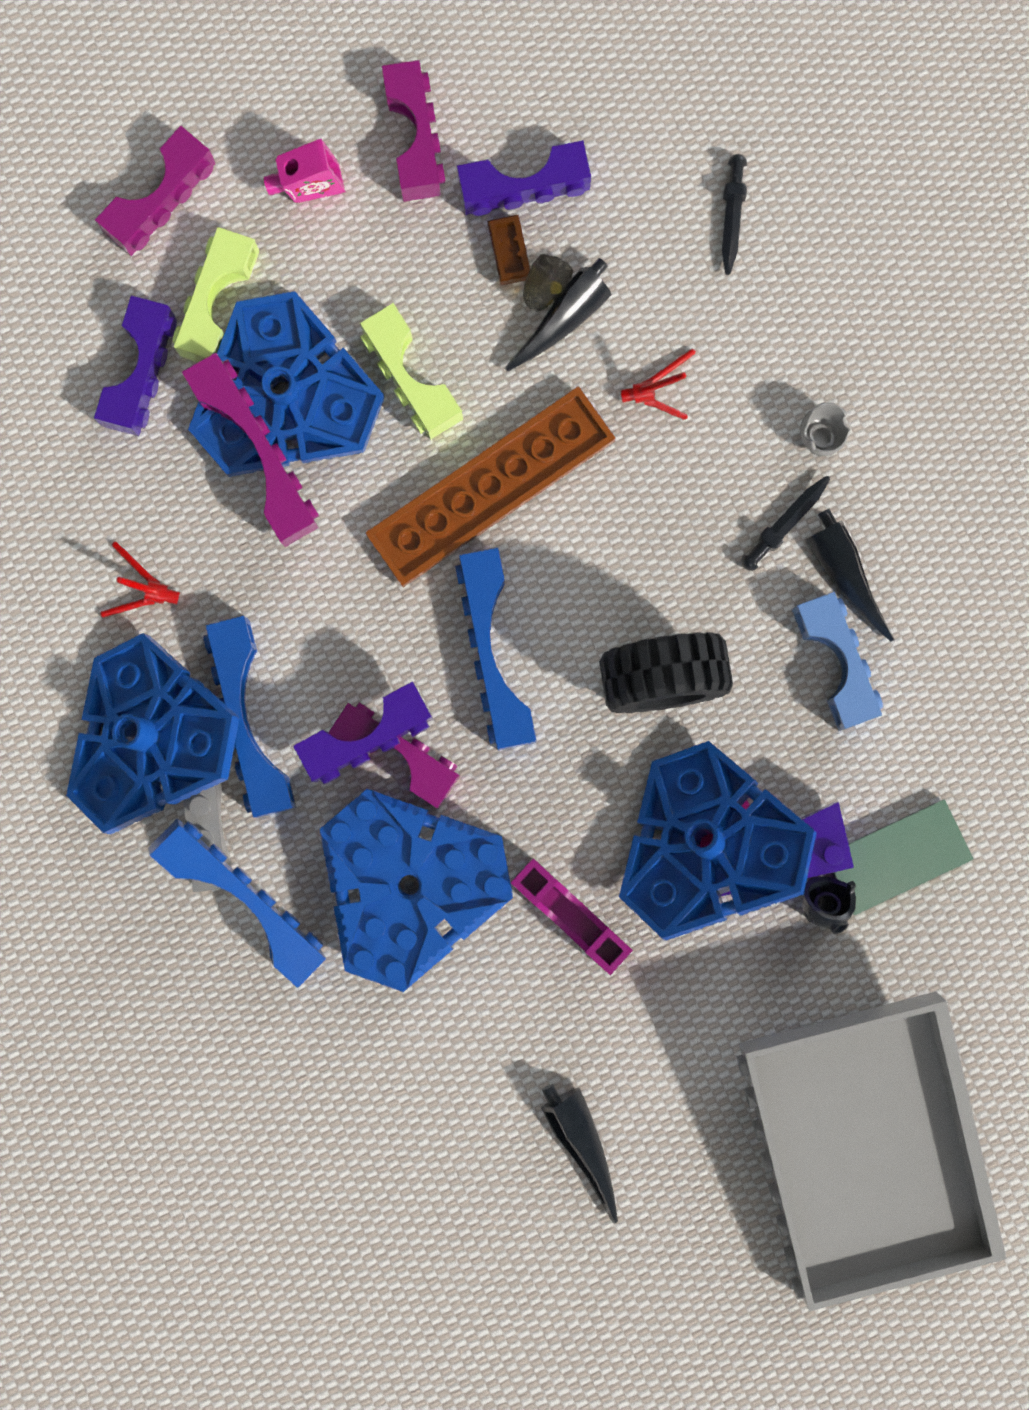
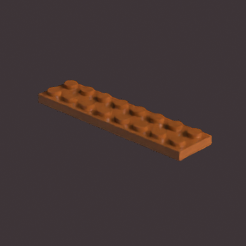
M578 386L365 532V534L401 586L405 587L615 442L616 437Z

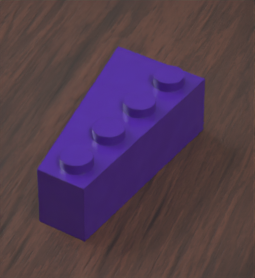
M832 802L815 812L801 817L817 833L807 878L854 868L839 802ZM731 892L723 893L721 896L730 895Z

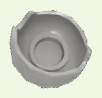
M820 403L811 409L802 420L800 426V436L806 449L818 456H832L845 446L851 431L847 427L845 420L847 412L835 403Z

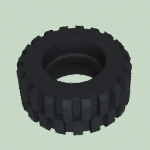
M713 632L680 633L623 644L620 647H614L609 651H605L599 661L606 706L613 713H641L693 705L723 697L730 693L733 686L726 641L720 634H714Z

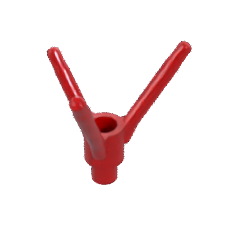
M690 349L642 383L633 384V388L622 389V402L635 401L636 404L644 402L647 406L655 407L686 420L688 418L687 414L657 401L655 390L685 379L687 375L684 372L665 379L662 378L687 361L696 351Z
M117 542L112 543V547L148 582V585L117 577V583L143 591L145 596L143 599L101 611V617L115 615L146 605H155V602L164 604L165 601L177 605L180 592L168 589V585L160 584L161 582L145 570Z

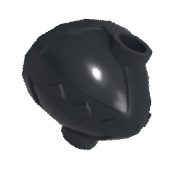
M815 877L808 880L802 898L804 916L809 922L830 929L833 934L843 932L849 926L847 920L851 918L856 909V884L854 881L846 883L830 877Z

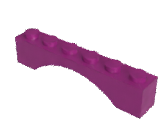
M214 353L182 371L201 405L205 409L218 413L235 423L254 443L262 460L266 478L264 515L282 545L287 547L318 529L319 527L314 520L319 517L318 512L310 499L304 502L298 493L303 488L294 471L287 474L282 465L287 459L278 444L275 443L271 446L265 435L270 433V430L261 415L254 417L249 407L254 405L245 387L238 389L233 379L238 377L230 361L227 359L222 362L218 354Z

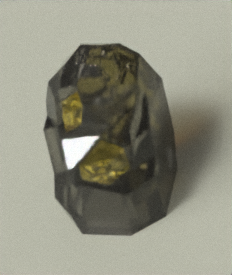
M541 254L533 262L524 284L523 300L529 309L536 312L545 310L554 300L561 297L572 278L574 271L572 267L558 257Z

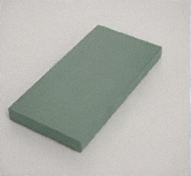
M945 799L848 843L854 868L833 872V875L836 879L843 882L854 881L856 884V909L853 915H857L974 860Z

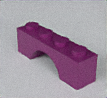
M420 60L383 65L382 72L389 111L399 113L408 118L417 130L412 146L396 158L403 202L441 196L440 184L446 182L443 163L436 164L435 153H441L438 133L431 134L430 123L436 122L433 102L426 103L425 93L431 92L428 72L421 71Z
M182 126L160 148L165 161V175L160 186L152 194L141 199L128 200L116 196L95 219L103 233L130 256L147 245L150 235L158 227H162L168 222L171 212L179 204H183L189 199L192 189L200 180H205L210 176L216 164L211 151Z
M358 702L356 707L347 703L328 733L338 740L357 741L370 735L377 728L379 722L372 718L375 712L362 703ZM402 737L398 738L400 744L393 749L404 756L410 767L411 784L409 790L439 809L460 777L459 774L454 772L458 766L443 756L438 761L427 754L430 748L413 738L411 743Z
M534 858L511 881V884L560 927L609 975L633 951Z

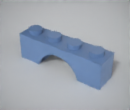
M832 592L793 608L792 612L803 640L818 641L825 644L836 654L840 662L842 674L839 687L827 700L838 731L882 716L880 710L883 708L881 696L877 690L872 689L868 678L871 677V671L866 660L860 659L856 648L859 647V640L854 629L848 628L845 620L847 609L841 598L837 599L835 592Z

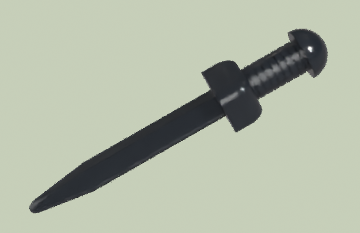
M734 154L730 157L728 165L731 166L730 182L726 183L723 192L726 208L722 257L726 275L731 274L737 256L742 202L745 201L747 186L742 183L743 169L747 166V160L742 154Z
M829 476L823 477L807 488L771 528L766 527L759 536V544L748 555L744 554L741 558V564L744 569L748 571L756 570L758 568L757 563L769 550L776 551L783 544L784 541L782 539L819 500L830 481Z

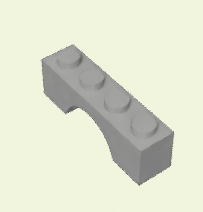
M220 783L183 800L185 823L190 821L202 832L203 836L200 839L208 847L212 844L218 846L227 855L228 858L225 862L231 867L230 853L225 843L221 821V793L223 786ZM192 879L193 892L222 889L213 884Z

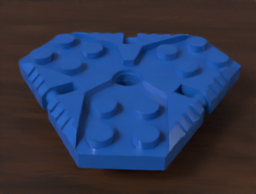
M295 291L237 301L217 352L222 362L228 359L234 370L239 372L236 380L233 379L238 389L245 387L254 405L249 408L254 417L261 415L270 430V433L265 435L271 446L277 443L287 459L282 463L283 467H288L290 462L299 460L304 464L312 461L364 453L385 398L381 390L344 347L340 350L335 345L337 342L335 337ZM326 353L330 359L322 365L318 359ZM281 382L289 383V387L284 393H273L274 387ZM198 402L188 430L228 477L264 471L262 460L249 436L235 423L218 413L205 409ZM297 439L299 447L288 449L287 441Z
M142 633L102 653L93 660L81 719L89 723L87 733L78 734L66 796L102 833L113 834L134 824V822H139L145 817L164 810L166 804L175 805L182 800L190 798L192 795L199 794L203 790L205 791L228 780L240 718L199 680L190 678V672L175 660L151 636ZM103 724L102 735L100 736L101 726Z
M710 741L652 761L637 823L642 826L640 836L634 835L621 885L619 898L665 941L718 922L726 921L728 915L737 913L741 916L804 894L817 833L767 789L760 790L754 778ZM750 798L753 803L745 810L742 805ZM655 829L662 831L661 840L653 839ZM707 834H713L712 842L708 846L700 848L701 839ZM730 891L733 900L723 903L721 894Z
M366 789L320 828L330 891L335 893L337 906H333L344 970L345 972L404 992L454 949L452 945L460 938L465 940L513 898L503 839L500 835L440 815V817L428 814L429 810ZM423 826L435 830L431 841L419 837ZM411 875L418 880L419 888L416 893L406 894L401 889L403 877ZM358 888L361 901L350 903L348 890ZM445 919L452 928L442 935L436 926Z

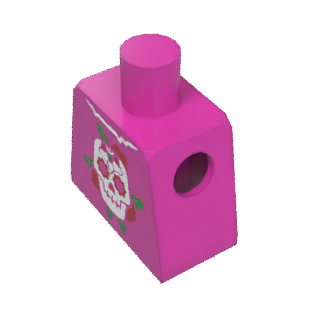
M322 139L278 155L275 159L278 172L264 176V184L270 196L285 191L295 203L346 192L339 162Z

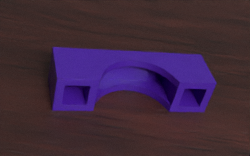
M583 140L552 146L550 157L545 166L536 174L525 178H513L500 173L491 164L489 159L457 166L458 181L466 215L483 216L499 208L507 210L517 209L523 203L536 201V203H547L553 200L554 197L563 195L577 197L590 190L591 173Z
M131 295L122 327L137 343L139 352L138 363L134 372L125 381L115 386L103 387L94 419L102 427L139 437L141 429L146 428L149 421V402L157 394L159 386L158 372L160 367H164L168 357L166 345L169 337L174 335L177 319L168 305Z
M412 681L383 697L381 721L377 728L367 737L357 741H342L334 738L327 731L321 730L293 745L311 781L318 782L321 780L322 784L325 785L340 777L339 770L351 764L354 769L371 760L368 754L379 748L384 753L400 744L398 738L410 732L413 737L430 728L428 722L433 720V717Z

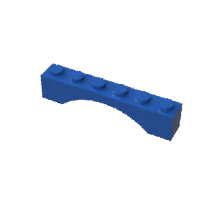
M494 548L459 555L461 564L455 565L458 584H465L467 596L461 597L464 615H471L474 627L467 629L471 648L478 647L480 660L474 661L477 680L484 679L486 692L480 693L484 712L490 711L493 723L486 725L490 745L497 744L499 751L534 744L537 740L531 710L506 685L496 666L491 648L492 615L497 599L505 585L499 549Z
M240 616L205 625L207 635L203 636L205 648L208 654H213L215 666L211 667L212 677L215 685L221 686L223 698L219 700L240 718L234 746L239 761L235 762V769L239 781L244 780L247 791V793L243 794L245 809L247 813L252 812L253 818H261L295 809L297 807L289 776L278 769L263 753L253 736L248 722L245 704L246 682L250 666L257 653L250 620L245 616Z
M177 818L148 847L149 855L174 878L193 879L213 884L230 892L244 902L257 916L264 928L273 966L299 988L326 960L321 950L324 946L323 943L313 933L309 932L305 935L297 927L300 925V922L289 911L285 910L281 913L273 906L276 900L266 890L262 888L258 892L249 884L252 878L239 866L235 869L230 867L225 862L228 858L227 855L218 846L212 844L208 847L200 839L203 834L194 824L188 821L184 825Z

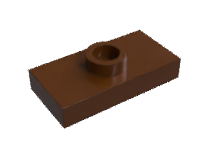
M519 214L488 220L487 226L500 286L531 280L532 274Z

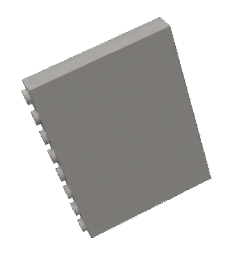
M935 991L739 1043L742 1055L736 1056L742 1077L747 1075L750 1087L744 1088L749 1108H755L758 1119L752 1120L757 1140H763L765 1151L760 1152L765 1172H771L773 1183L768 1184L773 1204H779L781 1215L776 1216L781 1236H787L789 1246L784 1247L789 1268H795L797 1278L792 1279V1285L797 1300L803 1299L809 1311L1007 1259L947 1001Z

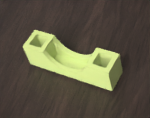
M217 227L214 237L211 236L208 239L205 250L207 255L205 263L197 269L194 293L186 299L183 323L181 326H177L173 335L174 348L178 354L195 362H200L210 355L217 353L224 336L222 329L214 323L212 315L213 304L217 295L231 283L249 280L259 254L258 246L253 238Z
M394 303L360 323L363 335L359 337L369 353L375 351L380 361L376 363L386 380L392 378L398 387L393 391L403 407L406 405L410 406L415 414L410 418L420 434L426 432L431 440L463 420L462 410L445 384L425 385L414 380L405 371L403 358L407 347L413 339L410 328Z

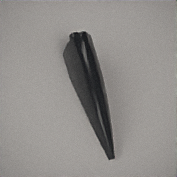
M598 258L591 267L580 268L560 290L553 305L536 331L504 368L507 372L554 346L579 327L612 295L610 289L599 277L608 267L605 261Z
M830 508L819 513L818 516L825 529L806 539L813 554L849 603L890 642L894 641L895 639L872 596L857 547L843 521L837 522Z
M550 1084L542 1089L548 1103L541 1106V1109L555 1137L571 1154L591 1184L612 1223L616 1224L618 1218L609 1168L586 1100L579 1087L559 1096L554 1084Z

